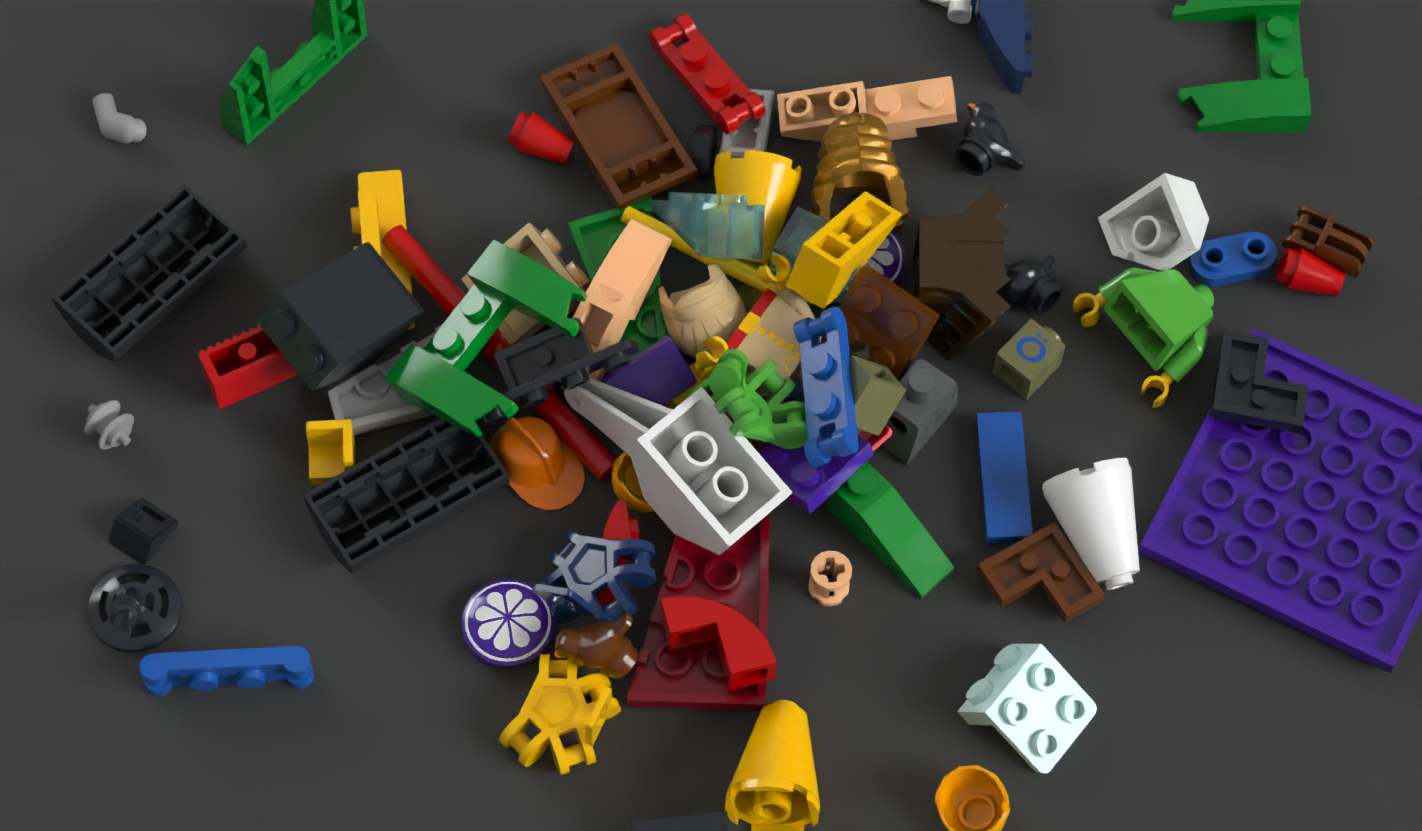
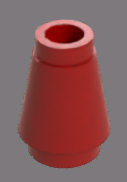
M521 111L509 134L507 143L516 147L515 152L553 162L557 161L565 165L575 141L569 139L533 112L529 115Z
M1301 247L1297 250L1287 248L1280 259L1275 280L1284 283L1285 289L1337 297L1345 280V272L1337 270V268Z

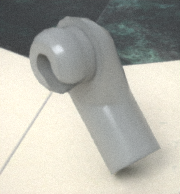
M103 93L93 98L92 103L99 129L105 138L126 144L141 142L145 138L147 129L144 121L134 119L130 115L118 113L113 95Z

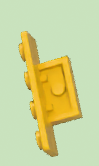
M400 170L359 173V207L350 208L353 234H361L362 244L369 242L412 294L410 273L382 244L384 236L395 226L402 225L407 231L402 173ZM415 322L407 330L413 329Z

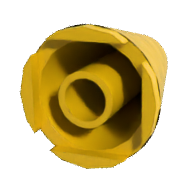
M744 150L743 158L731 159L732 151H725L716 155L714 165L722 252L758 270L760 266H768L770 256H772L800 183L802 168L799 165L792 169L793 160L769 152Z
M776 700L764 706L759 714L726 793L725 811H727L729 819L736 825H738L739 818L750 823L751 831H804L805 825L812 822L814 827L818 823L821 809L806 712L798 707L796 703L789 700Z

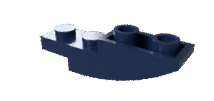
M972 0L974 24L990 63L1012 93L1021 94L1024 77H1031L1033 69V52L1025 51V40H1031L1032 15L1025 14V0Z

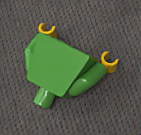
M1129 268L1099 287L1100 293L1097 295L1090 293L1079 294L1074 300L1073 310L1074 313H1077L1083 308L1093 309L1085 313L1081 318V325L1083 327H1091L1099 321L1100 308L1104 306L1103 310L1155 371L1161 368L1164 370L1160 376L1154 375L1145 379L1140 396H1142L1150 387L1159 388L1162 395L1157 397L1152 406L1157 408L1165 403L1169 392V385L1174 380L1179 383L1201 360L1209 339V332L1206 327L1214 317L1211 309L1214 304V296L1206 285L1201 284L1192 287L1183 275L1174 269L1157 272Z

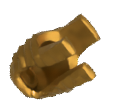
M863 112L845 114L836 118L829 125L828 131L823 135L821 139L822 147L818 152V158L821 161L816 165L818 174L814 180L813 185L815 188L811 194L813 204L810 214L814 219L811 226L815 233L830 221L831 197L839 194L864 193L866 191L869 194L878 195L882 202L902 213L900 221L892 230L894 233L902 227L903 220L908 216L909 210L906 205L907 192L905 191V181L901 178L900 168L895 165L896 156L891 151L892 142L887 137L888 129L883 120L878 116Z

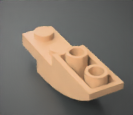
M951 76L865 89L863 81L777 94L781 135L802 140L821 141L823 135L828 131L829 125L836 118L857 112L868 113L881 118L888 129L887 137L890 140L917 137L916 128L958 122L954 85Z
M632 219L594 276L585 293L587 295L586 301L580 302L572 319L578 318L581 320L593 353L620 342L629 320H635L672 241V238ZM602 368L588 374V376L600 381L606 371Z

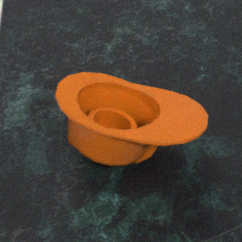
M530 416L518 419L511 417L492 436L489 446L510 475V487L530 506L545 511L560 510L572 504L581 494L585 482L583 465L549 423L540 418Z

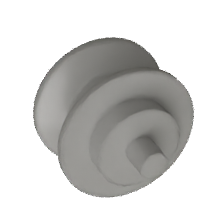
M117 400L101 403L98 406L92 404L88 407L90 414L87 417L84 432L87 436L100 434L98 446L101 449H109L120 444L126 446L130 443L131 439L128 436L132 431L134 416L130 413L118 415L120 403Z

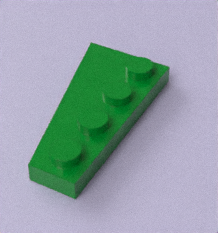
M651 197L630 206L653 218ZM614 208L568 222V232L583 271L589 279V285L609 251L627 226V224L621 222L625 209L619 211L618 208ZM659 269L635 320H629L620 340L629 339L637 342L640 352L629 356L630 360L666 337V326L658 295V289L661 287Z

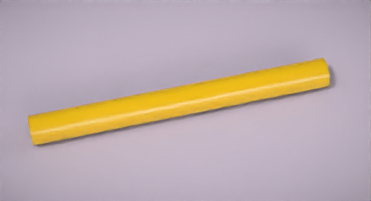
M630 206L623 212L621 222L628 225L631 219L672 238L671 247L707 265L716 264L723 273L763 293L767 288L772 291L774 290L775 285L773 283L767 284L758 278L757 269Z

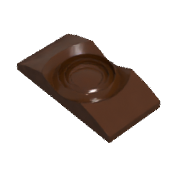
M617 42L540 76L541 85L564 131L575 141L584 155L596 183L619 211L698 176V169Z

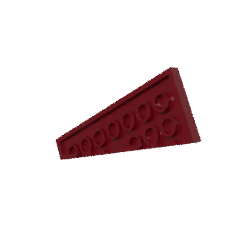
M770 513L721 555L675 535L655 607H653L649 627L638 656L631 686L628 689L627 707L761 711L766 706L767 681L729 690L715 640L669 650L660 618L661 599L669 597L689 596L710 599L731 607L744 615L760 630L768 641Z

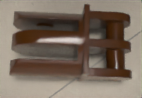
M1300 206L1297 211L1299 219L1291 223L1289 227L1291 235L1285 236L1282 246L1285 249L1291 248L1294 250L1301 247L1337 268V270L1357 278L1361 272L1362 265L1368 257V252L1374 245L1375 239L1332 220L1335 211L1327 215L1312 207Z

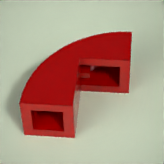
M680 596L661 599L660 618L669 650L715 640L729 690L775 680L777 661L774 653L760 630L744 615L722 603L700 597Z

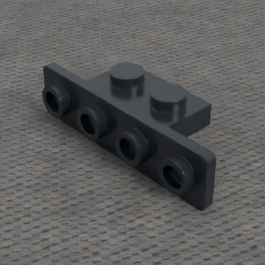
M573 318L580 325L575 337L551 328L495 353L494 356L508 389L502 395L512 400L517 406L522 404L523 408H530L548 400L547 392L563 386L564 390H571L590 381L588 376L590 373L602 368L606 372H611L625 367L631 363L629 356L640 352L637 342L625 339L593 353L581 320ZM496 407L477 419L476 423L481 422L482 426H489L507 417L500 408Z

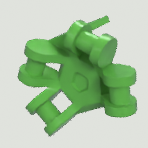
M728 349L720 356L710 376L687 394L688 398L700 387L706 392L711 390L714 395L710 397L715 402L714 406L719 414L728 412L735 422L730 427L735 437L743 436L760 440L784 449L799 448L808 441L805 403L791 401L780 404L792 392L796 384L789 377L784 380L775 371L777 364L771 358L765 360L748 375L745 374L748 367V359L745 354L737 349ZM761 383L771 391L765 400L755 391Z

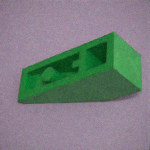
M868 462L863 464L826 499L825 507L920 599L924 598L954 571L955 567L896 489Z

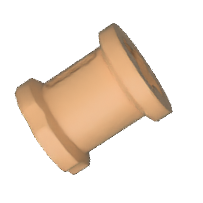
M828 550L818 554L811 563V577L809 578L808 585L810 596L823 606L838 605L849 593V581L852 575L851 563L844 554L838 551ZM830 561V566H826L827 562ZM826 575H832L834 582H828ZM830 591L834 592L832 596L829 595Z

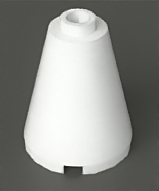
M1127 458L1099 461L1093 463V468L1079 471V468H1075L1054 476L1042 484L1045 499L1079 557L1098 584L1105 583L1107 590H1114L1132 584V575L1140 571L1132 470Z

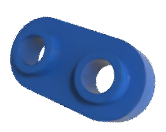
M1254 231L1202 242L1200 250L1191 255L1188 264L1189 273L1197 283L1207 287H1219L1261 278L1271 271L1277 256V249L1270 237ZM1248 248H1256L1262 253L1253 254ZM1214 256L1218 258L1220 262L1211 263L1207 260L1206 257Z

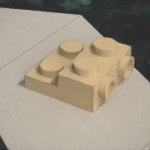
M527 223L504 243V245L547 267L586 293L583 286L589 282V279L574 261L567 265L558 255L564 247L548 228L541 232L531 223ZM467 274L461 279L469 290L474 285ZM571 299L567 315L579 306V301ZM512 309L498 329L511 345H515L533 336L546 324Z

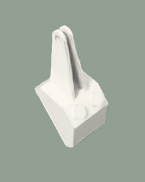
M589 377L590 381L582 386L571 390H564V396L568 404L598 427L631 457L644 499L674 534L718 555H721L793 493L745 437H735L730 430L733 423L725 413L719 414L714 406L715 402L702 387L675 409L667 408L599 382Z

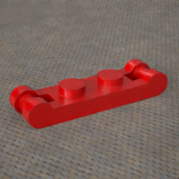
M687 13L674 18V24L666 28L659 26L648 32L650 44L655 52L725 134L728 135L738 130L740 123L749 118L755 121L766 114L765 106L758 94L751 92L697 30L695 23ZM682 39L684 44L676 48L673 43Z

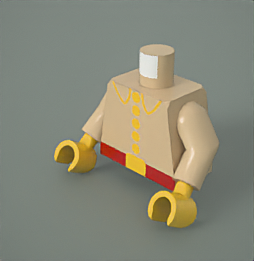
M782 255L770 256L771 262L776 266L777 272L775 276L766 265L758 268V278L764 283H773L775 285L774 290L766 289L727 342L718 336L703 340L704 345L711 349L712 356L707 351L697 353L696 363L703 368L716 367L724 351L737 349L743 352L748 359V367L745 374L750 375L765 360L771 358L777 364L775 371L784 380L789 377L795 384L799 380L803 382L800 345L794 334V323L807 317L814 320L815 317L807 301L798 293L785 286L791 271L787 258ZM763 383L755 390L760 396L767 397L771 392Z

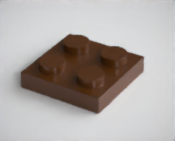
M869 265L859 269L838 306L844 314L847 323L850 358L853 355L886 366L899 382L909 370L940 317L934 310ZM827 334L821 336L822 344L827 342Z

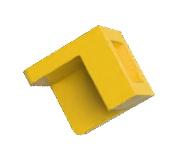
M352 419L306 422V434L309 445L310 486H319L356 465Z

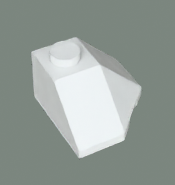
M1164 173L1099 216L1098 220L1112 255L1161 271H1167L1200 250L1209 217L1194 182Z

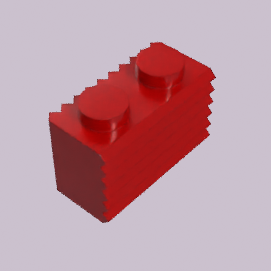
M259 324L257 329L250 327L249 332L242 331L240 336L233 335L232 340L225 338L223 344L217 342L215 347L208 346L207 351L200 349L198 354L203 378L219 409H223L298 375Z

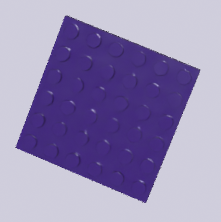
M1252 328L1249 334L1269 338L1264 378L1308 386L1304 423L1300 434L1210 417V408L1145 534L1138 552L1391 674L1422 609V407Z

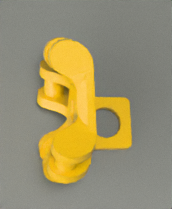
M540 654L539 674L518 716L503 730L499 742L505 748L512 746L520 754L518 761L525 768L534 764L542 756L548 745H550L551 753L560 775L570 772L569 767L584 761L587 766L596 763L593 745L605 720L614 717L621 711L618 700L612 698L611 682L608 676L594 673L577 679L578 665L572 659L550 660V654ZM584 696H591L593 702L587 704ZM531 722L541 731L532 740L525 734ZM575 730L578 744L563 748L559 736Z

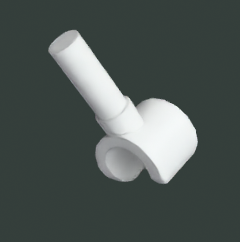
M928 0L941 6L949 7L947 17L952 22L966 24L971 20L972 0Z

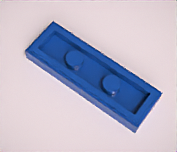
M1022 412L977 413L975 423L986 544L1017 543L1033 534Z

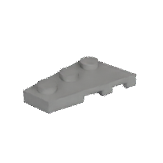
M442 324L435 328V333L442 326ZM435 333L418 343L412 341L400 348V353L379 366L373 364L328 391L334 420L352 419L354 435L433 416V414L401 399L384 378L411 344L424 349Z

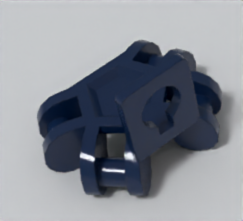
M568 529L563 535L568 539L564 547L558 554L551 551L546 557L558 569L548 575L542 584L535 583L532 590L551 605V613L556 622L560 624L572 622L580 614L594 616L598 622L616 621L624 613L632 616L640 611L624 584L634 587H647L655 583V570L650 567V560L655 557V546L649 541L641 539L615 541L578 535L571 529ZM617 558L630 560L631 564L617 567ZM609 586L615 599L605 605L596 593Z

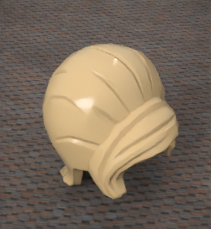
M716 264L708 266L710 279L690 289L671 293L669 298L664 286L658 289L659 304L669 337L678 350L693 358H696V354L702 351H707L712 356L711 349L704 345L703 340L718 336L727 342L747 316L744 301L727 279L726 274Z

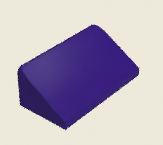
M667 335L631 359L630 364L613 371L599 382L663 406L695 385L697 379L672 339Z

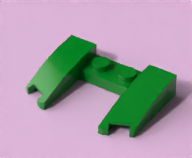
M315 0L311 22L312 40L304 41L285 65L281 68L273 69L270 73L266 52L257 45L230 81L221 97L220 114L222 126L248 146L367 37L363 0Z
M1187 0L1185 6L1175 5L1171 15L1172 21L1253 22L1258 80L1232 81L1178 90L1177 100L1180 105L1184 106L1195 102L1204 116L1196 124L1195 128L1198 132H1306L1312 115L1308 78H1304L1298 18L1301 0Z
M496 240L490 243L467 273L474 285L424 349L411 344L384 378L401 399L476 437L483 435L476 423L477 419L496 407L500 408L507 418L513 416L519 409L512 400L464 372L512 309L571 337H575L580 325L576 319L567 318L571 299L573 298L579 302L586 301L587 295L579 287L540 263Z

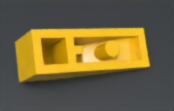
M865 191L803 243L785 286L798 293L805 301L824 309L847 288L857 275L859 269L866 264L900 221L902 213Z

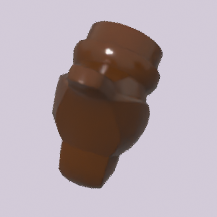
M624 613L616 621L592 623L581 629H564L556 638L554 656L556 658L572 659L578 666L589 669L597 668L602 675H609L613 679H620L633 668L638 657L637 649L632 646L631 641L627 637L623 636L630 628L633 618L630 614Z

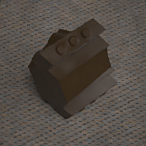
M992 188L987 190L961 214L940 218L919 217L913 251V296L940 315L930 332V345L947 361L962 348L967 349L973 344L975 339L981 337L985 330L990 329L996 323V319L1011 307L996 293L1011 279L1005 274L1004 236L1010 230L995 218L1009 203Z

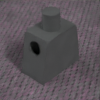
M922 358L918 359L900 380L906 392L886 423L892 429V435L879 446L906 466L910 464L958 404L957 383ZM904 423L907 432L900 431L895 426H900Z

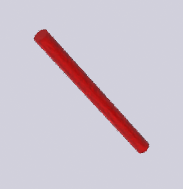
M402 225L395 226L384 236L382 244L449 316L464 298V292ZM497 329L480 351L501 373L494 354L512 345ZM554 390L547 392L549 399L532 408L545 422L552 426L556 434L599 481L609 478L616 460L614 455Z

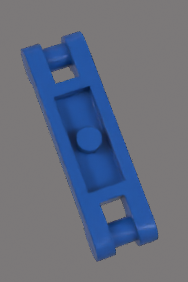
M836 306L822 311L821 317L813 320L807 317L794 323V334L800 345L808 441L804 444V451L808 462L815 468L829 463L832 456L846 457L858 451L847 323L844 314ZM827 334V342L820 344V336Z
M301 646L153 653L145 656L139 666L146 690L149 694L157 697L166 695L172 687L186 686L193 690L209 691L217 688L218 685L237 684L242 688H258L264 686L265 682L287 681L291 687L303 689L308 687L314 679L310 654Z

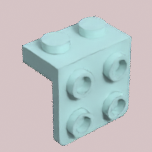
M1011 644L997 654L994 659L995 666L986 677L970 687L966 693L967 700L957 712L969 725H993L1035 772L1048 773L1096 714L1097 707L1095 702L1042 644Z

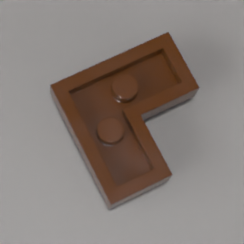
M1056 522L1047 525L977 565L976 572L1001 608L1040 587L1064 623L1099 605L1105 598V593Z

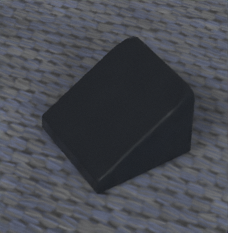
M141 498L115 517L109 542L140 564H145L155 555L174 531L179 521L144 498Z

